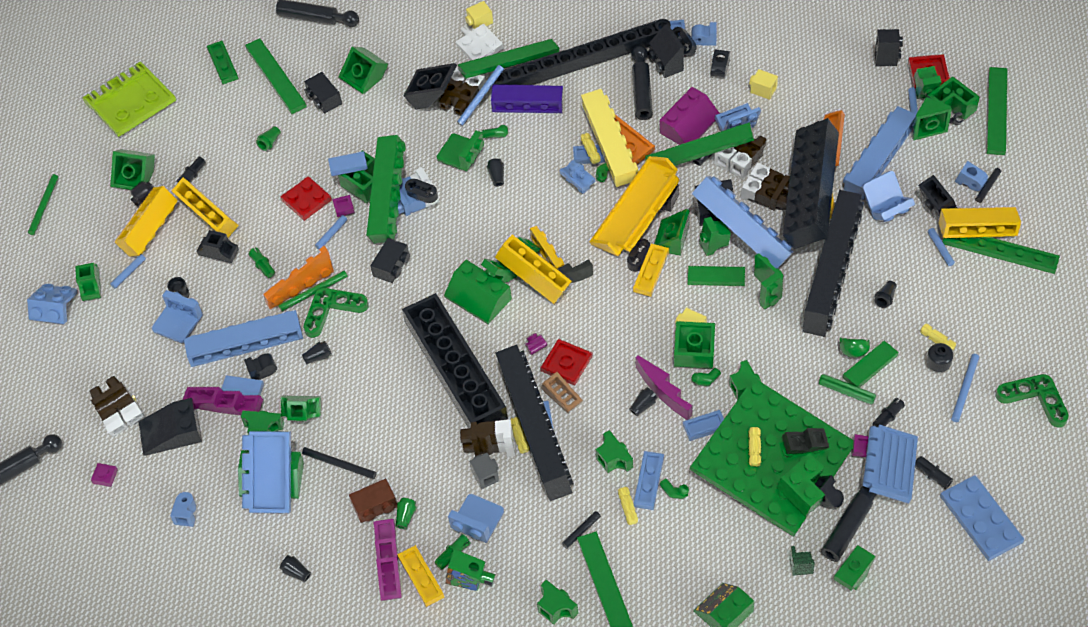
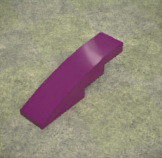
M637 355L635 357L636 369L645 383L669 408L684 419L689 420L693 416V405L681 398V389L670 383V374Z
M187 387L182 399L192 398L196 409L241 415L242 411L259 412L263 402V398L260 395H243L240 391H223L220 387Z
M394 519L373 521L381 601L400 599L402 594Z

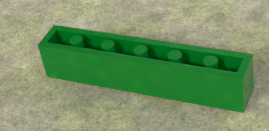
M398 135L377 137L366 236L373 243H384L387 238L394 240L397 233L396 220L399 216L398 201L401 198V173L404 167L403 155L406 150L405 142Z

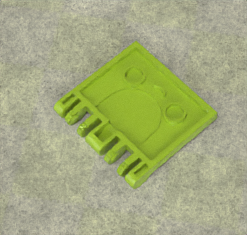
M141 61L136 63L134 67L129 68V72L132 75L130 78L122 72L119 75L123 82L116 76L106 82L108 88L105 85H101L100 89L104 93L101 96L93 90L91 95L87 94L82 97L85 104L118 137L176 101L175 95Z

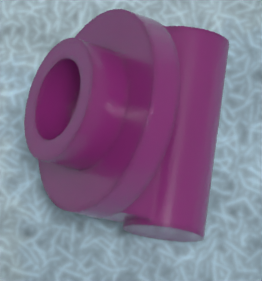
M537 333L526 338L527 342L524 343L530 355L548 346L542 334L537 335Z

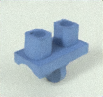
M574 160L559 170L560 174L569 183L577 187L578 191L582 194L588 191L590 185L595 182V178L584 169V166L581 163H576Z

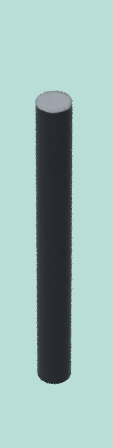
M304 447L302 450V454L362 476L375 479L377 475L375 471Z

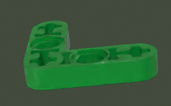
M329 288L317 290L303 326L306 336L315 338L321 334L330 308L355 313L365 312L369 308L367 297L359 293ZM342 297L347 299L344 303L337 302ZM316 310L323 311L319 316L313 314Z
M1040 374L1003 383L998 386L996 399L1000 403L1008 404L1038 396L1052 426L1061 428L1067 424L1068 411L1053 379L1049 375ZM1023 385L1027 386L1030 389V391L1022 392L1020 391L1019 387ZM1002 391H1005L1006 394L1009 393V396L1002 394ZM1052 397L1056 400V403L1049 404L1046 402V398ZM1055 410H1057V414H1058L1059 417H1063L1062 420H1060L1058 417L1055 418V416H1056V411H1055Z

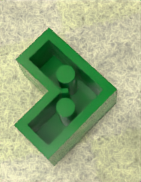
M953 76L927 95L928 98L951 106L954 113H962L960 117L964 120L977 111L980 96Z
M364 152L367 169L338 175L341 187L365 203H368L371 197L375 158Z
M809 453L781 477L776 488L797 509L807 516L821 504L825 496L814 484L821 476L825 467Z

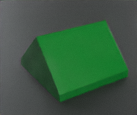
M926 97L915 117L913 141L948 132L952 111L951 106Z
M685 209L662 219L654 244L669 248V254L681 256L690 227V211Z

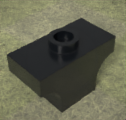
M209 230L206 237H203L197 249V254L232 263L239 247L231 242L225 233Z

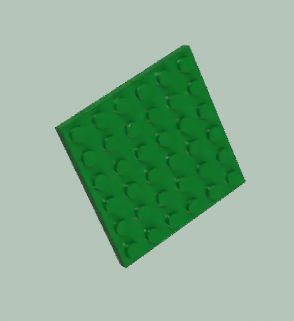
M753 378L691 464L689 470L794 537L808 515L805 516L776 488L781 477L810 453L825 467L821 476L832 475L834 478L852 451L853 440L756 378ZM751 427H758L761 430V464L757 467L750 466L749 430ZM807 428L825 429L829 443L827 449L787 454L782 437L785 432H803Z

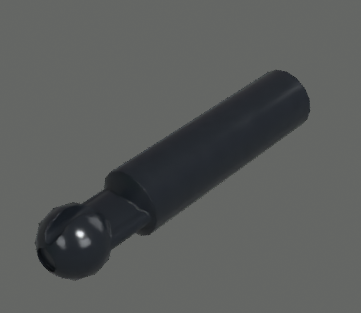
M278 0L276 4V14L278 16L327 24H335L338 20L343 21L348 27H354L359 22L358 14L352 10L346 11L343 14L338 13L335 7L291 0Z
M639 45L635 46L631 52V57L635 60L632 66L635 116L639 120H648L653 116L650 70L648 63L645 62L648 57V51Z
M55 434L47 435L42 445L37 448L29 445L0 462V485L40 462V455L46 452H57L62 446L60 437Z
M863 485L859 492L855 493L821 549L824 557L834 562H838L873 506L876 493L869 492V488Z

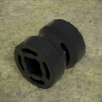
M174 277L169 280L167 288L170 292H178L183 297L189 298V289L183 278Z

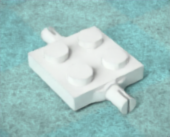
M485 24L472 31L466 25L462 26L461 31L465 36L456 41L457 47L470 61L496 54L504 48L503 43Z

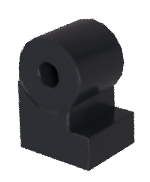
M714 49L711 76L726 77L730 63V51Z
M269 353L262 354L255 359L251 357L244 359L251 379L261 380L274 374L277 370L275 361Z
M832 475L820 476L815 482V485L825 494L821 502L824 508H837L844 502L843 493L833 486L836 480Z

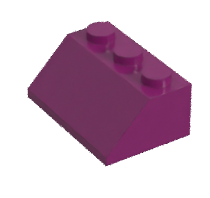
M691 87L659 120L660 134L679 145L699 139L716 122L715 115L720 113L705 93Z

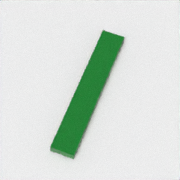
M261 38L246 44V50L291 115L306 108V102Z
M548 39L458 64V70L467 79L492 72L498 65L507 68L560 52V48L553 39Z
M989 67L987 154H1006L1008 68Z
M749 122L645 157L646 160L649 156L668 158L676 166L754 141V136Z
M992 237L943 238L942 241L947 246L1055 274L1060 255Z
M597 531L577 537L609 626L633 627Z

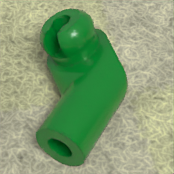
M506 125L482 130L483 139L493 137L504 138L509 133Z
M606 163L598 166L596 169L595 177L600 182H604L607 179L609 169Z
M713 368L708 374L694 373L691 380L696 385L710 386L721 375L719 369Z
M667 478L663 479L659 484L670 498L684 499L688 496L689 487L685 484L674 487Z

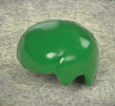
M840 338V350L847 357L858 358L864 356L870 349V340Z

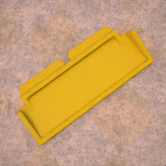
M648 157L589 241L591 245L616 256H619L623 249L628 252L632 250L654 219V216L679 183L680 179L675 175L678 169L668 158Z

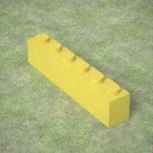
M602 89L582 94V106L615 186L619 187L631 183L636 173H638V167L636 162L633 163L631 160L633 156L630 148L627 149L625 146L627 142L625 136L620 134L621 127L619 122L614 120L616 118L614 110L608 106L610 102L607 94L604 95Z

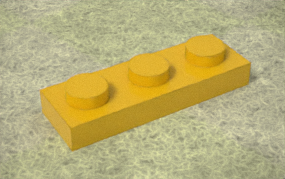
M537 226L531 227V240L541 248L539 252L544 260L556 269L562 267L564 262L561 257H557L554 246L547 242L545 233L540 231Z
M655 244L650 245L633 286V292L652 296L669 254V248Z
M416 545L397 554L398 559L426 607L445 598L444 593Z

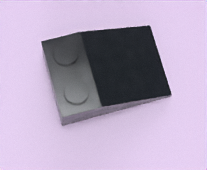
M451 63L417 69L403 96L415 110L429 108L444 93L457 64Z
M192 398L172 402L138 421L144 456L202 442L198 413Z

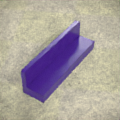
M493 85L491 94L492 112L563 114V86Z

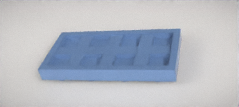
M976 475L941 492V499L988 561L1024 542L1023 536Z

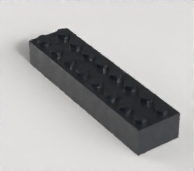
M828 118L796 130L783 228L784 238L794 249L828 238L839 132Z
M839 190L829 224L828 238L824 241L805 308L804 333L826 337L827 330L831 331L833 316L836 314L838 306L837 301L840 299L841 287L846 278L845 272L850 263L849 257L853 253L854 239L857 238L858 225L861 224L864 206V202H861L862 194Z
M435 293L403 308L404 322L467 427L471 428V422L479 424L482 422L507 420L506 405L438 295Z
M516 344L495 352L549 500L553 501L572 494L570 486L574 485L524 350L520 351Z

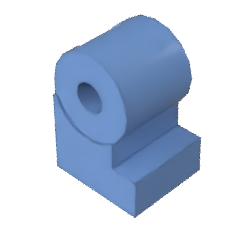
M710 22V26L698 24L692 27L691 37L696 45H716L717 22Z
M967 161L955 182L959 185L964 183L973 191H980L987 182L988 175Z
M182 492L176 497L170 515L174 525L194 527L195 517L193 513L196 510V504L192 494L189 492Z

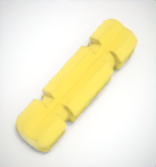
M582 134L581 141L590 157L591 163H599L601 157L593 140H591L590 134Z
M927 323L922 326L920 332L924 336H929V339L935 343H944L950 346L952 350L955 349L956 342L951 339L948 340L947 336L936 329L933 330V327Z
M518 417L511 418L514 438L521 454L530 451L520 419Z
M751 427L749 430V464L756 467L761 464V430L758 427Z
M619 488L618 495L621 499L627 524H637L638 517L635 513L629 488Z

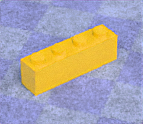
M184 177L171 190L215 231L225 233L227 238L239 226Z
M164 186L154 187L117 237L115 243L129 257L142 254L146 250L145 246L155 237L157 229L165 223L167 215L175 209L174 205L178 200Z
M1016 207L941 209L938 224L943 238L1018 236L1021 219Z
M513 234L504 242L495 256L498 261L553 304L556 303L572 282Z

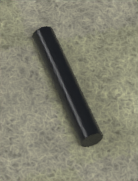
M994 169L975 198L977 202L982 203L1001 174V169Z
M594 511L562 542L563 547L568 549L577 540V537L586 532L601 515Z

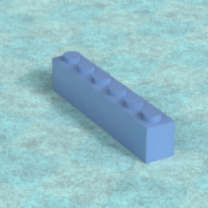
M899 106L896 107L894 112L891 111L889 113L887 122L881 124L877 136L872 137L869 147L864 148L860 160H856L852 171L845 175L843 183H845L844 191L862 194L861 199H865L862 185L882 175L914 129L915 113Z
M707 176L693 191L692 195L757 254L760 253L763 257H767L770 263L779 269L794 252L791 249L792 246L786 240L782 241L777 237L778 233L773 228H767L760 216L757 214L753 215L749 211L750 208L747 204L736 200V195L730 189L725 190L721 186L722 182L717 177Z
M294 310L239 325H231L227 328L212 330L199 335H192L184 338V344L190 366L195 367L303 339L297 312Z

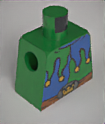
M454 549L448 565L445 584L478 591L480 583L492 586L496 574L484 571L486 563L484 560Z

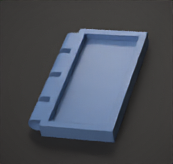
M882 425L878 427L871 426L869 429L863 486L869 488V492L910 503L913 491L918 436Z
M250 431L249 435H242V450H249V453H242V470H249V473H242V490H249V493L242 494V508L249 509V513H290L291 431Z

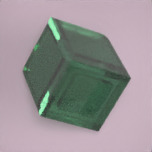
M791 546L790 563L792 576L814 574L815 562L812 559L811 551L796 553L795 546Z

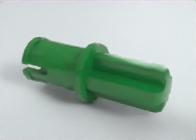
M257 247L250 249L248 255L255 262V267L260 269L267 278H272L275 275V271L269 264V259L264 257Z
M461 534L451 545H447L446 550L435 560V565L439 569H444L450 563L454 549L462 552L471 544L468 541V537Z

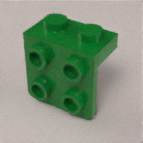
M475 130L470 139L455 133L451 134L437 154V161L468 171L484 147L482 132Z
M758 253L755 255L754 276L761 282L760 306L766 310L770 306L776 305L782 298L784 275L780 269L775 268L770 263L767 257H763Z

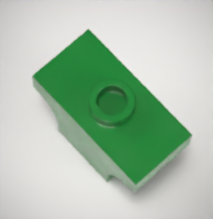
M935 66L917 69L914 74L917 99L926 98L929 93L941 84V78L937 75Z
M711 217L705 218L699 242L705 255H713L717 249L728 246L731 233L721 220L713 221Z
M93 262L75 266L76 282L82 301L101 298L98 265Z
M748 360L740 362L739 371L730 375L729 386L737 400L753 378L761 382L759 375L754 373Z
M282 395L280 397L281 415L287 417V420L307 421L309 418L321 416V396Z
M242 411L241 419L244 427L248 428V435L250 431L283 430L284 421L281 413Z
M610 430L603 433V444L595 449L596 460L607 473L614 469H623L626 472L633 468V457L628 453L626 445L623 442H619Z
M857 545L834 575V580L851 591L853 589L857 590L868 576L869 569L876 556Z
M545 580L540 585L543 597L537 602L538 612L553 625L563 617L574 619L579 614L578 604L570 599L569 594L565 590H559L548 580Z

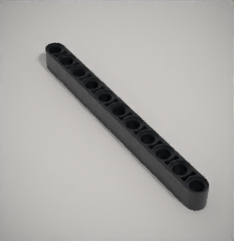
M659 19L505 69L493 85H535L629 54L635 46L641 45L644 48H648L650 41L663 26L668 24L671 28V23L667 19Z

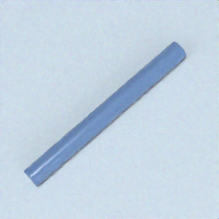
M498 65L458 119L457 122L463 126L502 73L503 67Z
M972 354L951 418L953 422H959L980 357L978 354Z

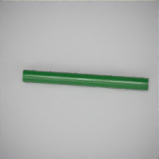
M52 174L28 230L30 235H35L59 178L56 174Z
M344 270L281 303L278 305L279 309L283 312L313 296L317 290L328 288L348 277L347 273Z

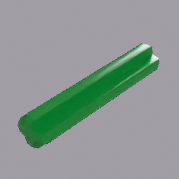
M826 374L820 376L819 384L868 404H873L876 399L875 393Z

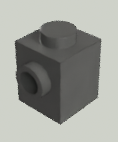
M488 453L477 455L469 461L471 471L481 489L499 482L498 464L494 458H490Z

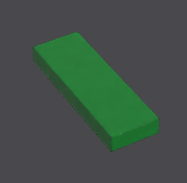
M223 40L207 45V50L222 85L238 80V75Z
M688 266V285L745 286V267Z
M884 340L843 374V379L849 384L860 388L893 361L899 352Z

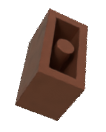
M386 478L349 494L351 504L360 523L371 521L376 516L389 513L397 507L395 495Z

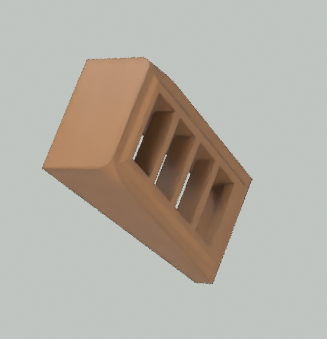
M558 372L554 373L541 385V389L567 413L583 401ZM556 383L558 386L553 389L551 386ZM562 388L563 391L557 394V391ZM566 393L569 395L565 399L561 398ZM571 398L575 400L570 405H567L566 403Z

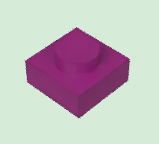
M350 195L332 199L337 217L355 213Z
M854 434L853 456L866 458L869 436Z
M97 463L91 481L93 484L112 487L118 469L113 465Z

